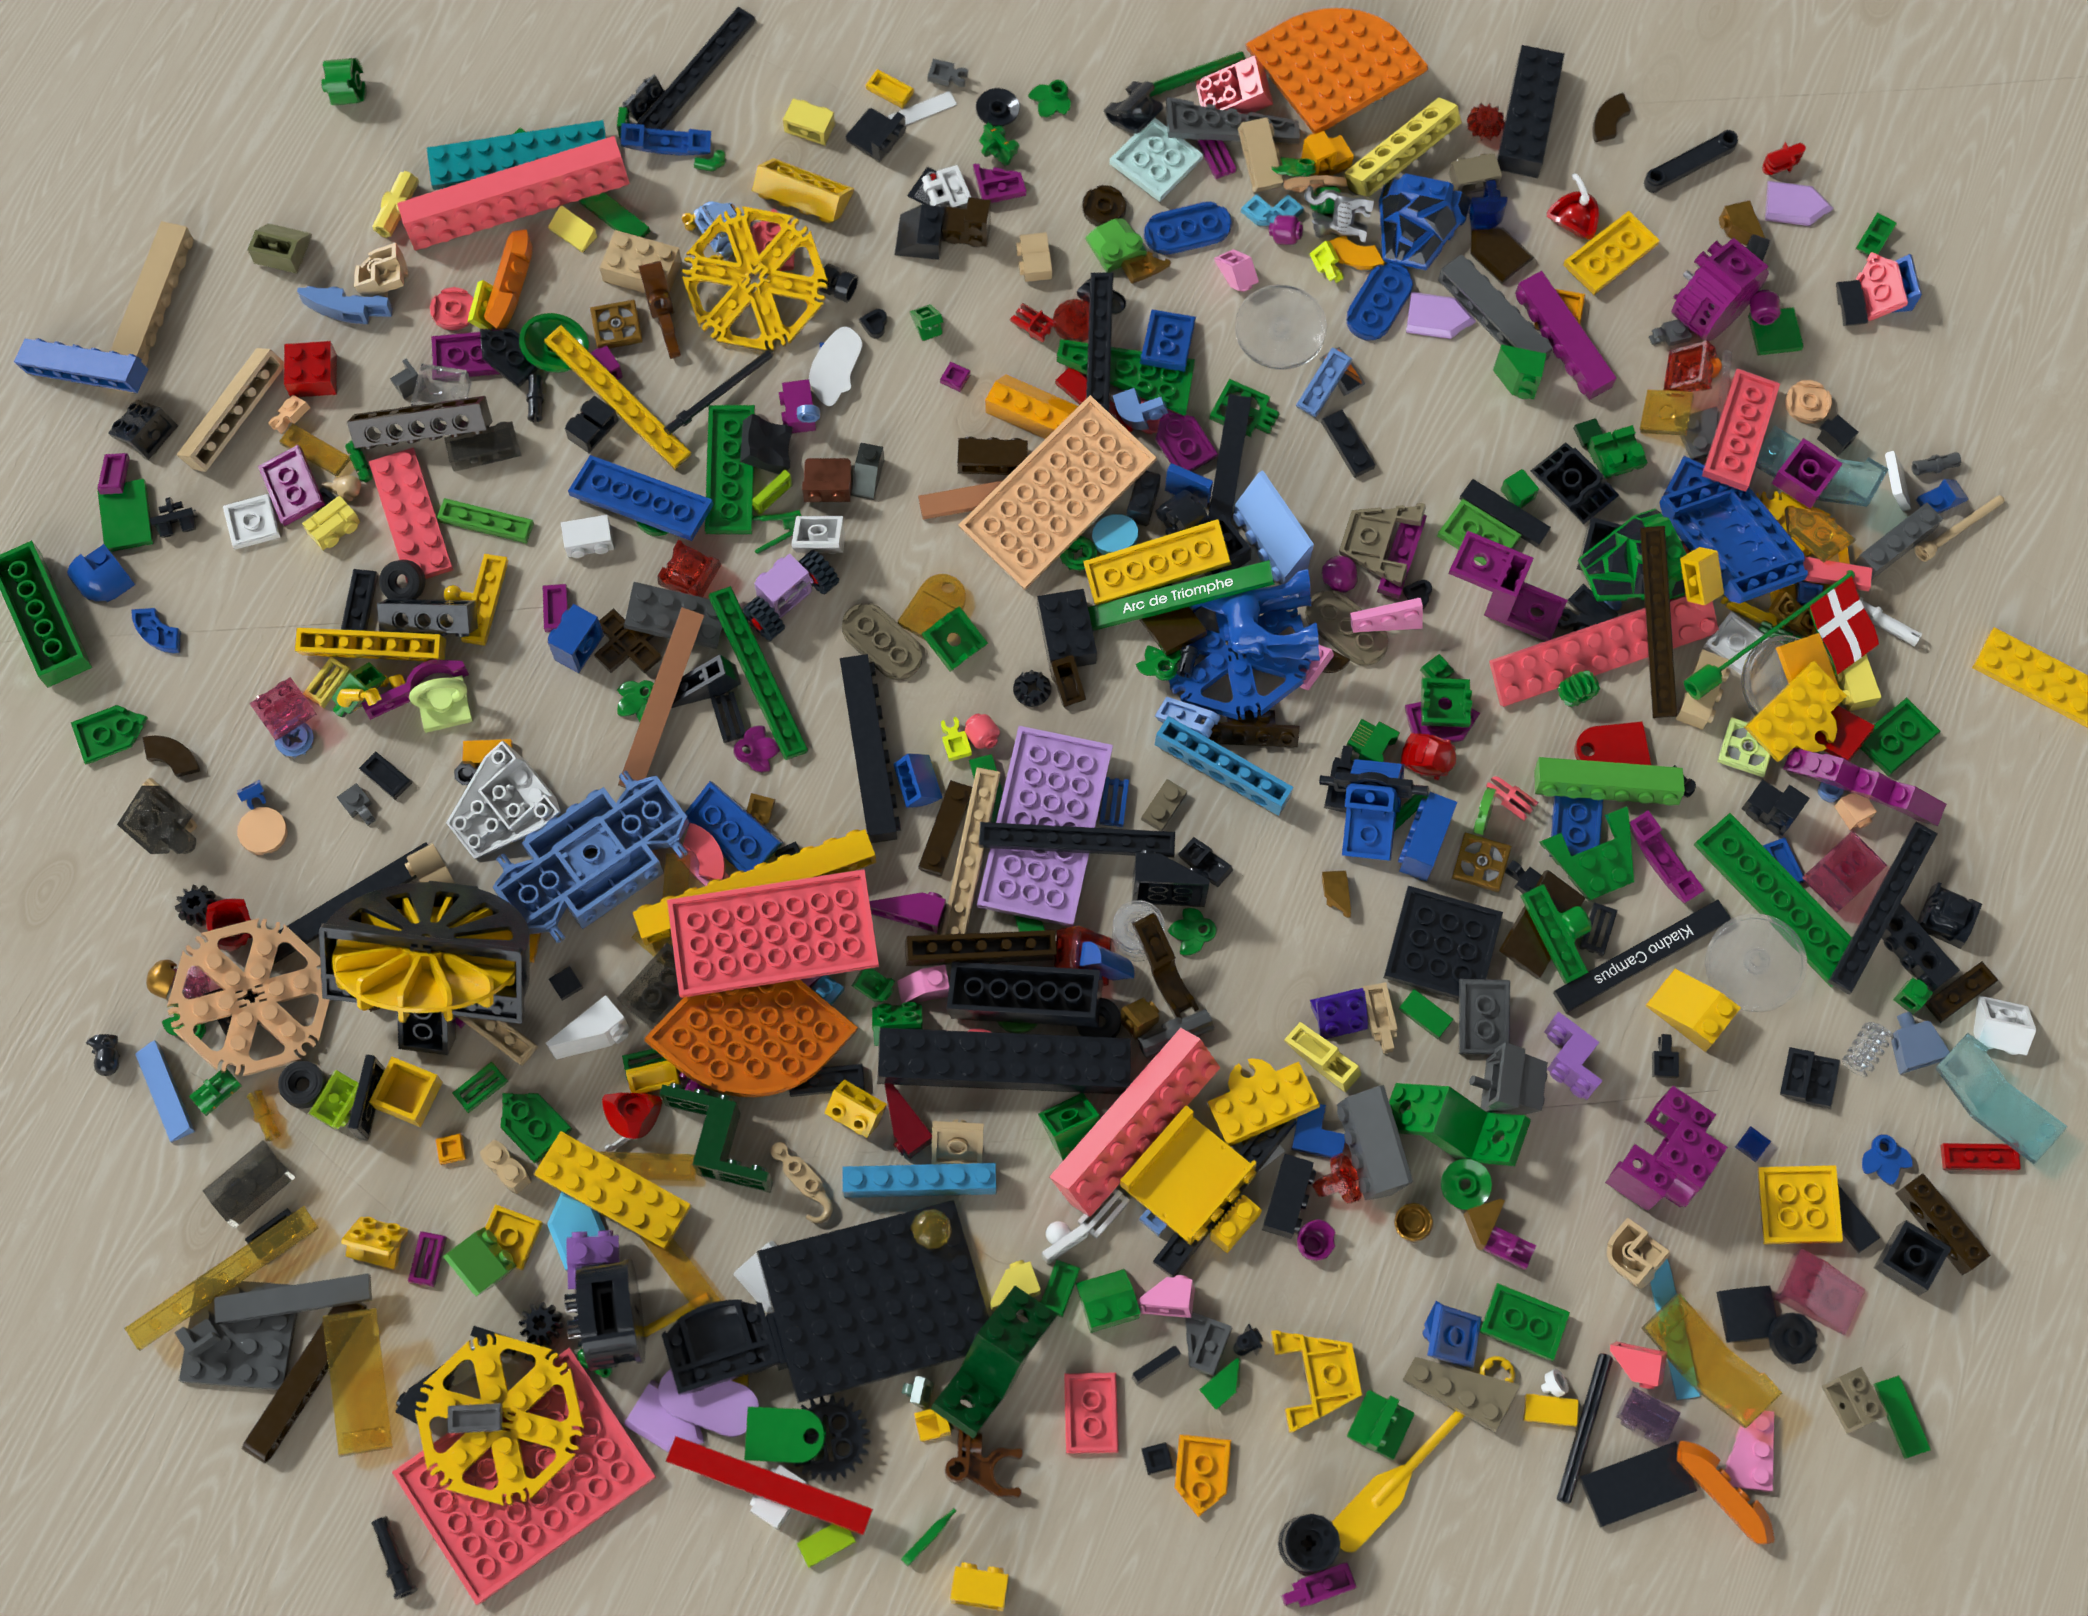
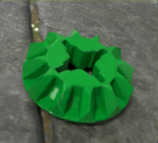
M1080 536L1060 555L1062 564H1065L1069 570L1074 569L1080 572L1085 569L1083 561L1096 558L1097 550L1090 539ZM1082 548V556L1084 557L1079 556L1078 559L1074 560L1073 552L1077 553Z

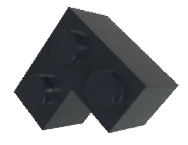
M1224 514L1214 520L1218 519L1220 522L1231 565L1204 573L1205 576L1217 574L1222 570L1229 571L1240 568L1251 560V547Z
M1762 779L1741 809L1751 819L1759 820L1765 824L1769 831L1783 836L1810 798L1790 784L1784 792H1781Z

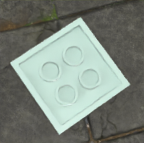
M1154 118L1141 132L1134 134L1110 158L1109 164L1160 202L1203 160V154L1184 139L1168 138L1167 127Z

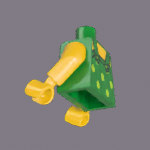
M370 662L349 673L332 696V700L336 703L333 708L334 713L339 717H345L347 713L351 714L361 708V703L367 701L368 706L376 704L377 701L381 700L377 689L379 687H387L388 683L391 684L392 689L405 684L403 676L397 674L387 677Z

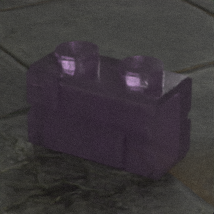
M1632 1387L1627 1392L1616 1417L1622 1420L1621 1425L1633 1431L1637 1428L1645 1433L1644 1437L1658 1444L1659 1441L1663 1443L1669 1439L1681 1412Z

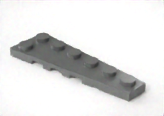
M1171 97L1166 99L1168 138L1241 141L1238 127L1241 123L1268 117L1269 124L1272 123L1274 128V137H1272L1274 143L1299 144L1300 141L1298 120L1262 115L1254 112L1243 114L1237 112V109L1228 108V111L1215 109V105L1207 104L1204 107L1194 105L1193 101Z

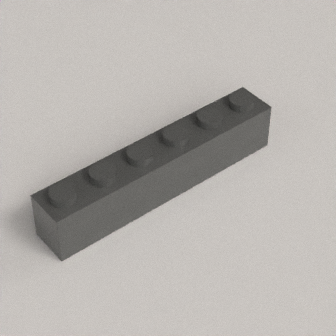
M1461 254L1441 269L1438 281L1500 345L1546 353L1545 361L1549 359L1553 348L1549 340L1542 337L1536 331L1535 326L1520 314L1518 308L1512 306L1505 299L1504 294L1491 285L1489 279L1475 268L1471 260L1466 259Z

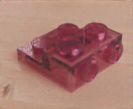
M291 677L279 682L274 688L265 694L259 695L254 701L249 703L275 741L317 715Z

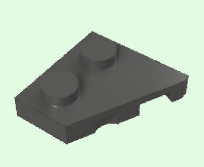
M1717 406L1678 417L1674 421L1689 458L1692 460L1708 457L1717 428Z
M1192 1312V1318L1185 1317L1189 1366L1192 1369L1215 1376L1233 1328L1230 1325Z

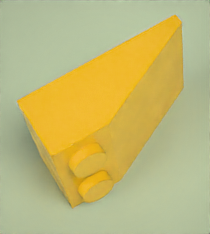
M1677 969L1673 970L1645 1005L1704 1052L1712 1046L1741 1009L1740 1006L1720 991Z

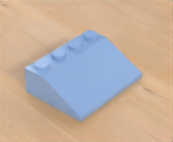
M1262 470L1256 475L1236 502L1233 518L1235 523L1239 527L1242 526L1245 530L1248 542L1251 545L1254 544L1257 548L1261 561L1270 560L1274 580L1279 581L1282 585L1287 583L1298 571L1308 569L1314 544Z

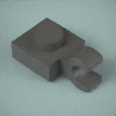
M1678 319L1663 323L1661 328L1653 329V335L1649 336L1652 345L1667 341L1669 347L1690 342L1692 338L1688 327Z
M357 783L337 796L339 802L352 818L359 814L367 826L376 821L367 809L372 802Z

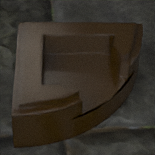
M1332 650L1334 656L1322 672H1339L1349 664L1350 659Z

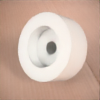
M1558 1369L1545 1374L1546 1383L1541 1385L1544 1394L1551 1392L1554 1396L1560 1397L1569 1391L1568 1383Z

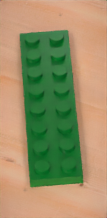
M1729 813L1698 839L1694 846L1832 988L1833 985L1829 984L1828 980L1852 937L1754 836Z

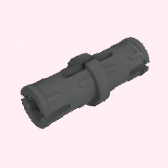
M1958 452L1941 456L1936 454L1927 459L1913 461L1911 466L1912 472L1917 476L1929 472L1940 473L1947 468L1959 467L1961 465V456Z

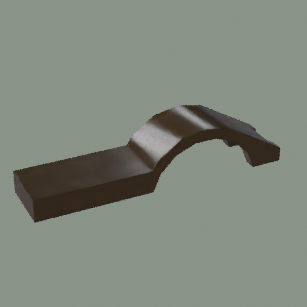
M1151 913L1133 923V929L1151 966L1154 981L1174 1017L1182 1019L1180 1012L1189 1007L1193 1011L1199 1010L1194 997L1190 994L1175 965L1176 957L1157 915Z

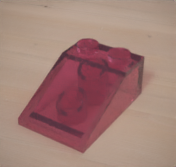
M1852 830L1802 878L1837 913L1862 891L1887 864Z
M1800 1249L1793 1254L1774 1296V1300L1842 1335H1846L1865 1289L1825 1260Z

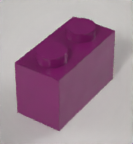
M809 379L783 382V391L778 392L780 406L785 405L786 412H781L783 425L792 427V434L816 431L815 422L807 423L797 419V408L799 406L813 405Z

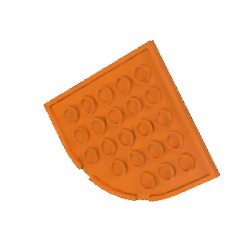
M1325 8L1302 13L1282 22L1246 43L1248 52L1252 56H1256L1261 62L1267 76L1309 129L1316 134L1329 129L1428 71L1427 63L1394 26L1373 14L1349 8Z
M799 979L684 997L645 1037V1042L684 1075L705 1088L730 1096L763 1097L793 1089L816 1075L857 1032L858 1027Z

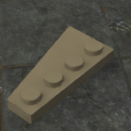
M1419 1357L1414 1358L1403 1378V1382L1494 1432H1497L1520 1389V1385Z

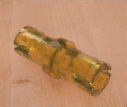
M256 1090L254 1092L258 1101H256L252 1092L246 1097L255 1115L253 1118L256 1123H259L265 1141H273L270 1130L276 1139L281 1136V1132L274 1121V1112L268 1107L262 1090Z

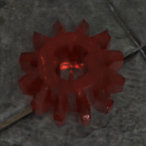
M1482 103L1478 107L1473 106L1467 117L1468 131L1472 132L1473 137L1479 136L1481 141L1485 137L1491 141L1493 136L1498 137L1504 127V113L1499 112L1498 106L1492 108L1491 103L1487 106H1484Z

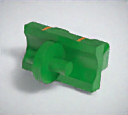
M990 123L985 124L983 127L984 132L979 139V142L983 145L981 153L985 157L993 155L1004 166L1009 165L1012 157L1019 150V143L1015 139L1007 141L1005 139V130L1001 126L993 127Z
M226 1068L225 1073H221L220 1070L209 1080L206 1079L204 1084L189 1097L201 1112L207 1116L240 1089L242 1085Z

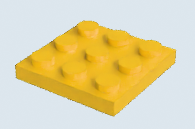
M1836 1165L1758 1167L1763 1244L1843 1242Z

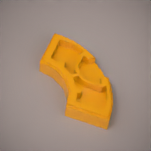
M1340 236L1329 241L1339 258L1338 262L1342 265L1344 263L1356 267L1358 270H1373L1378 265H1384V261L1375 245L1359 246L1349 241L1346 236Z

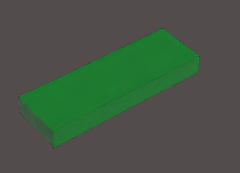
M1898 1375L1873 1384L1878 1398L1888 1414L1886 1417L1904 1459L1930 1451V1446L1900 1376Z

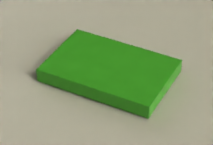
M1464 499L1461 500L1437 534V537L1458 550L1467 530L1511 549L1516 546L1522 536ZM1474 558V560H1476L1480 564H1486V560L1484 558Z

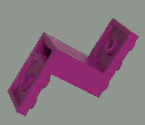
M1467 530L1448 574L1493 592L1484 616L1541 640L1549 641L1568 601L1565 598L1524 582L1533 562V557ZM1482 557L1486 560V564L1479 566L1474 562V558ZM1539 608L1543 615L1536 617L1532 615L1531 609Z

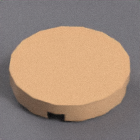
M1812 380L1799 381L1787 392L1785 398L1786 410L1798 422L1805 424L1818 423L1831 410V394L1819 382Z
M258 807L248 811L241 818L237 830V836L241 845L247 851L256 855L277 851L284 844L288 833L283 816L269 807Z

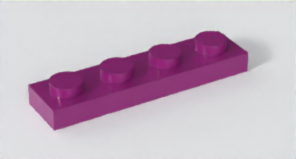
M1427 515L1423 516L1421 526L1400 523L1387 561L1407 564L1402 587H1399L1381 578L1377 593L1396 599L1400 598Z

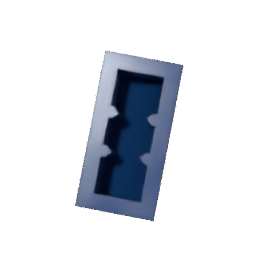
M908 753L893 764L906 807H921L943 798L929 755Z
M1083 942L1080 967L1100 970L1103 977L1112 981L1135 977L1134 966L1128 958L1095 943Z

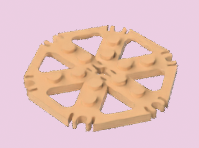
M259 918L203 932L201 936L208 942L205 943L202 937L197 936L195 940L200 944V948L195 950L187 945L186 951L192 957L185 954L184 951L181 955L167 1008L178 1006L170 1008L168 1015L176 1013L180 1016V1019L171 1022V1026L176 1028L183 1024V1027L174 1029V1032L216 1071L218 1070L219 1063L222 1061L221 1073H225L228 1065H234L236 1067L235 1076H238L241 1066H244V1073L242 1075L244 1077L301 1061V1058L294 1052L297 1051L298 1055L304 1058L306 1052L302 1050V1045L308 1044L312 1048L316 1046L315 1041L309 1037L319 1042L330 1001L329 999H322L321 968L317 969L321 966L320 957L285 924L281 933H278L280 922H276L274 929H267V919L262 920L260 928H257V923L259 922ZM241 933H249L252 936L253 942L244 972L219 950L217 943L220 939ZM287 942L291 944L307 959L308 964L306 968L270 978L276 952L281 943ZM193 966H198L223 989V991L194 999H187L182 994L188 970ZM247 991L259 995L255 998L254 1003L243 999V997L247 996ZM310 994L317 995L319 999L314 1021L310 1026L301 1025L278 1004ZM232 1016L224 1046L219 1051L211 1050L193 1032L196 1025ZM257 1022L285 1046L283 1053L261 1060L251 1059L249 1051Z

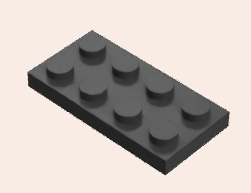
M633 582L624 628L670 639L680 610L683 607L704 615L694 644L717 649L722 625L710 599Z

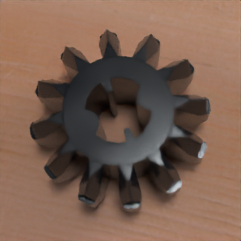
M192 885L191 891L183 889L184 896H176L179 904L175 906V910L180 912L178 917L181 921L186 920L187 925L192 926L196 923L197 926L202 927L203 920H206L208 905L218 900L215 899L216 894L211 890L208 891L206 886L202 885L198 888L196 885Z
M545 1302L540 1303L539 1309L534 1304H531L530 1309L532 1312L530 1314L527 1311L522 1312V1315L527 1320L519 1321V1326L526 1327L520 1334L522 1337L528 1336L527 1343L532 1344L536 1340V1345L542 1346L545 1339L546 1343L551 1345L552 1340L550 1337L552 1335L556 1338L560 1337V1334L555 1330L564 1327L563 1323L557 1322L562 1318V1314L560 1312L554 1313L556 1307L550 1305L547 1308ZM544 1319L546 1324L544 1329L536 1325L539 1320L543 1322Z

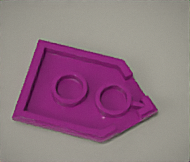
M1168 410V413L1160 418L1155 440L1171 464L1173 463L1192 472L1218 456V453L1195 417L1190 415L1184 416Z
M1441 698L1438 701V705L1441 709L1448 710L1452 707V702L1448 698ZM1421 702L1405 705L1411 733L1434 735L1444 740L1449 739L1452 741L1451 743L1463 741L1480 715V712L1473 708L1471 709L1470 727L1421 725Z

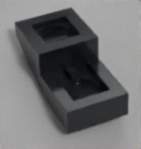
M1195 837L1178 853L1179 857L1191 868L1207 872L1210 883L1216 887H1219L1233 871L1232 865L1213 854L1212 848Z

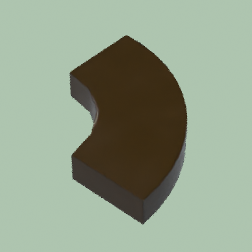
M1624 93L1609 98L1599 108L1592 128L1594 142L1616 138V124L1621 118L1628 116L1631 111Z
M157 735L142 737L146 759L149 762L160 761L166 763L172 768L176 777L200 772L198 762L193 754L179 741Z

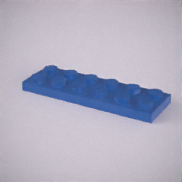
M592 455L588 457L568 490L571 497L693 541L714 505L712 499Z

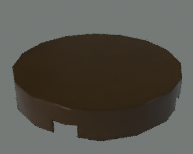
M1100 185L1093 190L1087 191L1083 198L1082 211L1088 222L1098 227L1113 219H1123L1126 213V200L1119 189L1108 185Z

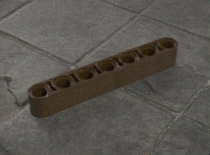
M361 1302L331 1308L247 1436L242 1446L243 1451L263 1463H267L272 1458L367 1311V1305Z

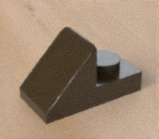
M1070 655L1050 662L1051 679L1056 684L1062 706L1067 707L1086 700L1074 656Z

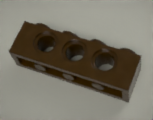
M1924 1173L1895 1193L1928 1234L1951 1247L1947 1258L1961 1275L1973 1270L1991 1256Z

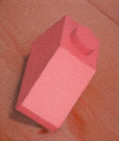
M1617 1341L1610 1345L1611 1353L1631 1381L1638 1382L1640 1387L1655 1389V1386L1658 1387L1663 1383L1667 1352Z

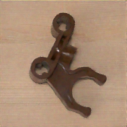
M661 260L640 265L638 268L652 319L658 318L670 359L680 357L681 353L670 314H674Z
M948 1421L950 1427L958 1430L959 1434L957 1457H953L947 1462L945 1467L946 1478L954 1484L962 1483L965 1479H968L997 1498H1019L1021 1489L1019 1487L1011 1489L1001 1487L994 1478L993 1470L997 1462L1003 1458L1021 1459L1023 1456L1022 1449L1000 1447L994 1450L987 1458H984L981 1454L982 1433H978L973 1439ZM955 1464H960L964 1468V1472H960L959 1477L951 1475L949 1469L954 1468Z

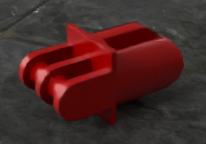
M1784 143L1781 149L1767 154L1762 165L1763 172L1766 175H1773L1787 169L1790 173L1793 166L1799 164L1806 146L1803 143H1797L1788 147L1787 143Z
M1022 303L1020 305L1021 308L1017 309L1016 315H1012L1010 321L1028 332L1030 338L1034 337L1040 342H1044V337L1051 333L1050 329L1056 327L1057 323L1052 318L1043 314L1042 310L1038 312Z

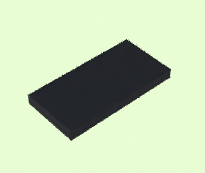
M1677 1441L1579 1477L1599 1528L1697 1492L1691 1475L1677 1461Z

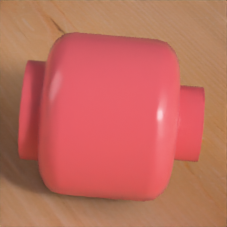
M978 713L967 720L965 723V733L975 748L990 749L997 744L1000 729L989 715Z

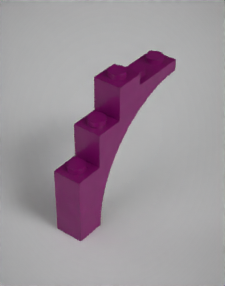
M1794 747L1789 752L1783 767L1784 770L1847 790L1890 807L1917 821L1935 826L1939 825L1947 805L1916 786L1896 782L1880 772L1860 768L1844 758L1828 754L1822 755Z

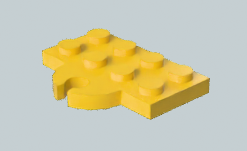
M1813 661L1744 728L1776 762L1781 761L1794 747L1814 753L1825 750L1826 747L1816 742L1815 734L1821 731L1824 733L1827 742H1834L1837 725L1831 711L1847 695Z
M1248 1059L1250 1068L1255 1070V1074L1250 1078L1242 1076L1243 1070L1239 1063L1233 1068L1228 1080L1230 1092L1207 1101L1226 1144L1231 1147L1320 1107L1299 1061L1275 1071L1271 1064L1262 1059Z

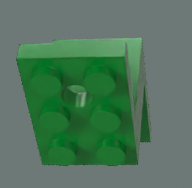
M1395 1083L1389 1100L1399 1134L1421 1135L1457 1160L1471 1159L1484 1164L1516 1166L1531 1119L1525 1115L1488 1113L1450 1086Z

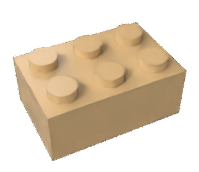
M615 230L599 268L603 282L645 293L638 266L661 260L670 293L682 260L679 247Z

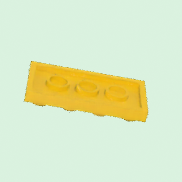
M1627 211L1564 260L1563 266L1595 295L1654 249L1660 240L1630 211Z

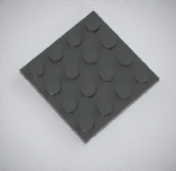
M197 1277L188 1329L190 1330L203 1320L209 1319L222 1340L195 1358L187 1354L184 1349L179 1382L278 1390L288 1373L297 1313L218 1325L215 1323L214 1297L291 1285Z

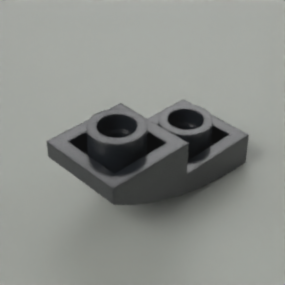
M1860 280L1836 282L1838 305H1841L1843 326L1867 324V309Z

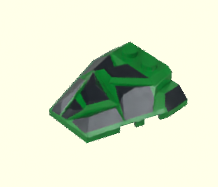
M1655 508L1634 515L1578 559L1596 601H1627L1628 598L1640 597L1641 600H1644L1640 528L1665 526L1669 597L1673 599L1686 594L1680 558L1687 554L1668 517H1663L1662 513Z

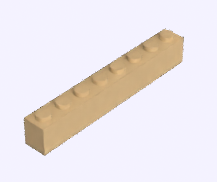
M160 222L110 351L127 356L128 354L136 355L141 358V362L145 366L147 365L149 351L155 345L156 333L164 321V312L166 307L170 306L171 294L178 285V276L181 269L185 267L186 255L193 246V237L187 226Z

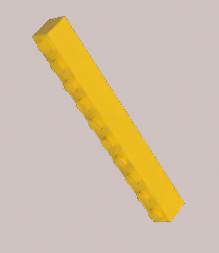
M856 829L848 832L842 838H830L824 841L822 845L805 847L800 850V853L782 855L777 858V861L772 863L763 862L754 866L752 870L746 872L737 871L727 879L712 880L707 886L699 889L693 887L684 891L682 895L676 897L667 896L654 905H642L637 908V911L632 913L642 941L646 946L672 936L667 904L668 899L855 871L875 864L876 855L866 829L861 831Z

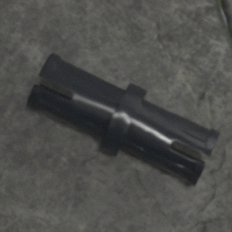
M533 374L528 376L529 392L526 394V401L528 402L527 419L534 422L535 414L536 422L542 421V403L544 402V395L542 394L543 377L536 374L535 383Z

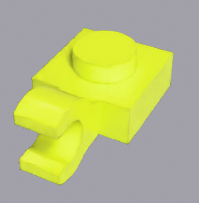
M1324 241L1309 254L1319 273H1326L1329 281L1334 279L1338 283L1344 278L1340 269L1335 265L1339 258L1331 242Z

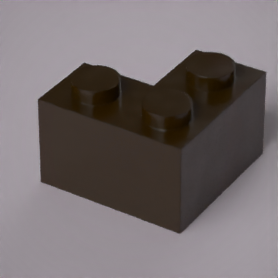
M968 197L966 209L946 206L942 228L943 241L950 244L959 243L972 247H987L991 227V200Z

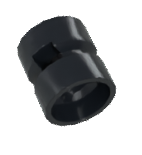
M830 263L826 264L824 271L828 282H819L826 283L828 289L820 288L818 291L827 295L834 293L835 298L846 303L849 302L857 288L858 276L849 271L841 272V268Z

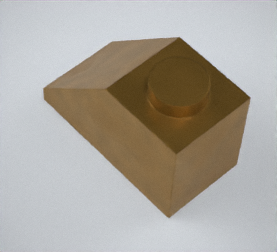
M1750 200L1724 206L1719 216V224L1724 229L1727 237L1735 238L1745 246H1747L1752 234L1765 238Z
M1143 997L1122 1008L1121 1024L1137 1040L1138 1037L1145 1034L1159 1022V1009L1152 1001L1147 1002Z

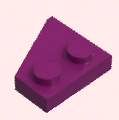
M973 164V171L981 199L991 200V203L1026 196V188L1021 172L1005 171L993 167V170L981 168L980 164Z

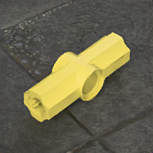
M407 171L400 172L391 191H387L383 195L381 210L372 226L373 230L380 236L386 238L392 236L401 219L397 203L411 199L416 190L419 180L412 173Z

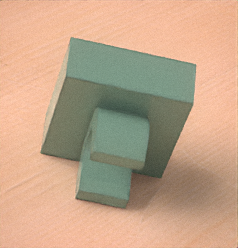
M916 1376L914 1384L904 1383L902 1394H907L908 1397H911L910 1402L914 1405L929 1409L934 1383L927 1378Z

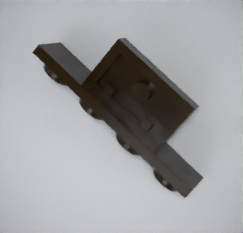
M1258 709L1257 717H1254L1253 711L1247 710L1245 711L1244 720L1240 717V711H1237L1238 720L1227 717V722L1214 724L1211 729L1212 734L1208 738L1217 744L1298 747L1300 726L1276 725L1275 710H1268L1261 716V710Z

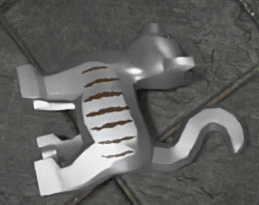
M1309 186L1305 190L1306 201L1314 206L1323 204L1329 198L1334 200L1333 218L1316 212L1312 213L1314 218L1312 223L1316 237L1322 238L1324 235L1332 233L1338 236H1359L1361 242L1366 241L1368 225L1354 221V217L1357 212L1363 213L1364 217H1370L1374 198L1363 195L1352 196L1349 193H1339L1335 190H1325L1315 197L1313 195V187Z

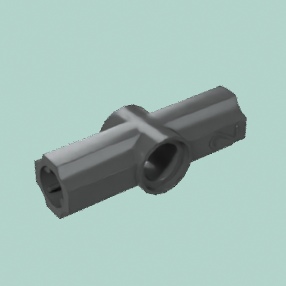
M1204 1009L1183 1019L1180 1017L1164 1023L1161 1028L1141 1035L1137 1040L1143 1055L1148 1058L1158 1054L1180 1028L1197 1037L1213 1031L1215 1027L1210 1014Z

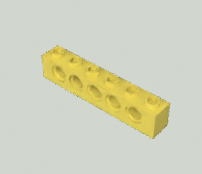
M1440 97L1344 172L1348 189L1358 195L1370 197L1462 123L1458 105Z

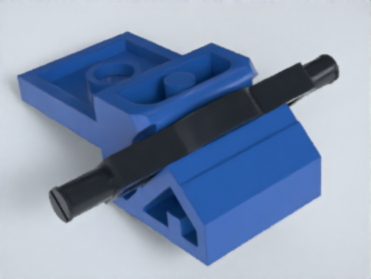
M1355 759L1350 774L1337 772L1335 777L1320 775L1319 785L1334 786L1335 791L1346 792L1345 807L1347 809L1342 856L1391 861L1396 812H1400L1401 799H1412L1413 794L1428 796L1429 786L1414 785L1413 780L1404 779L1405 764Z

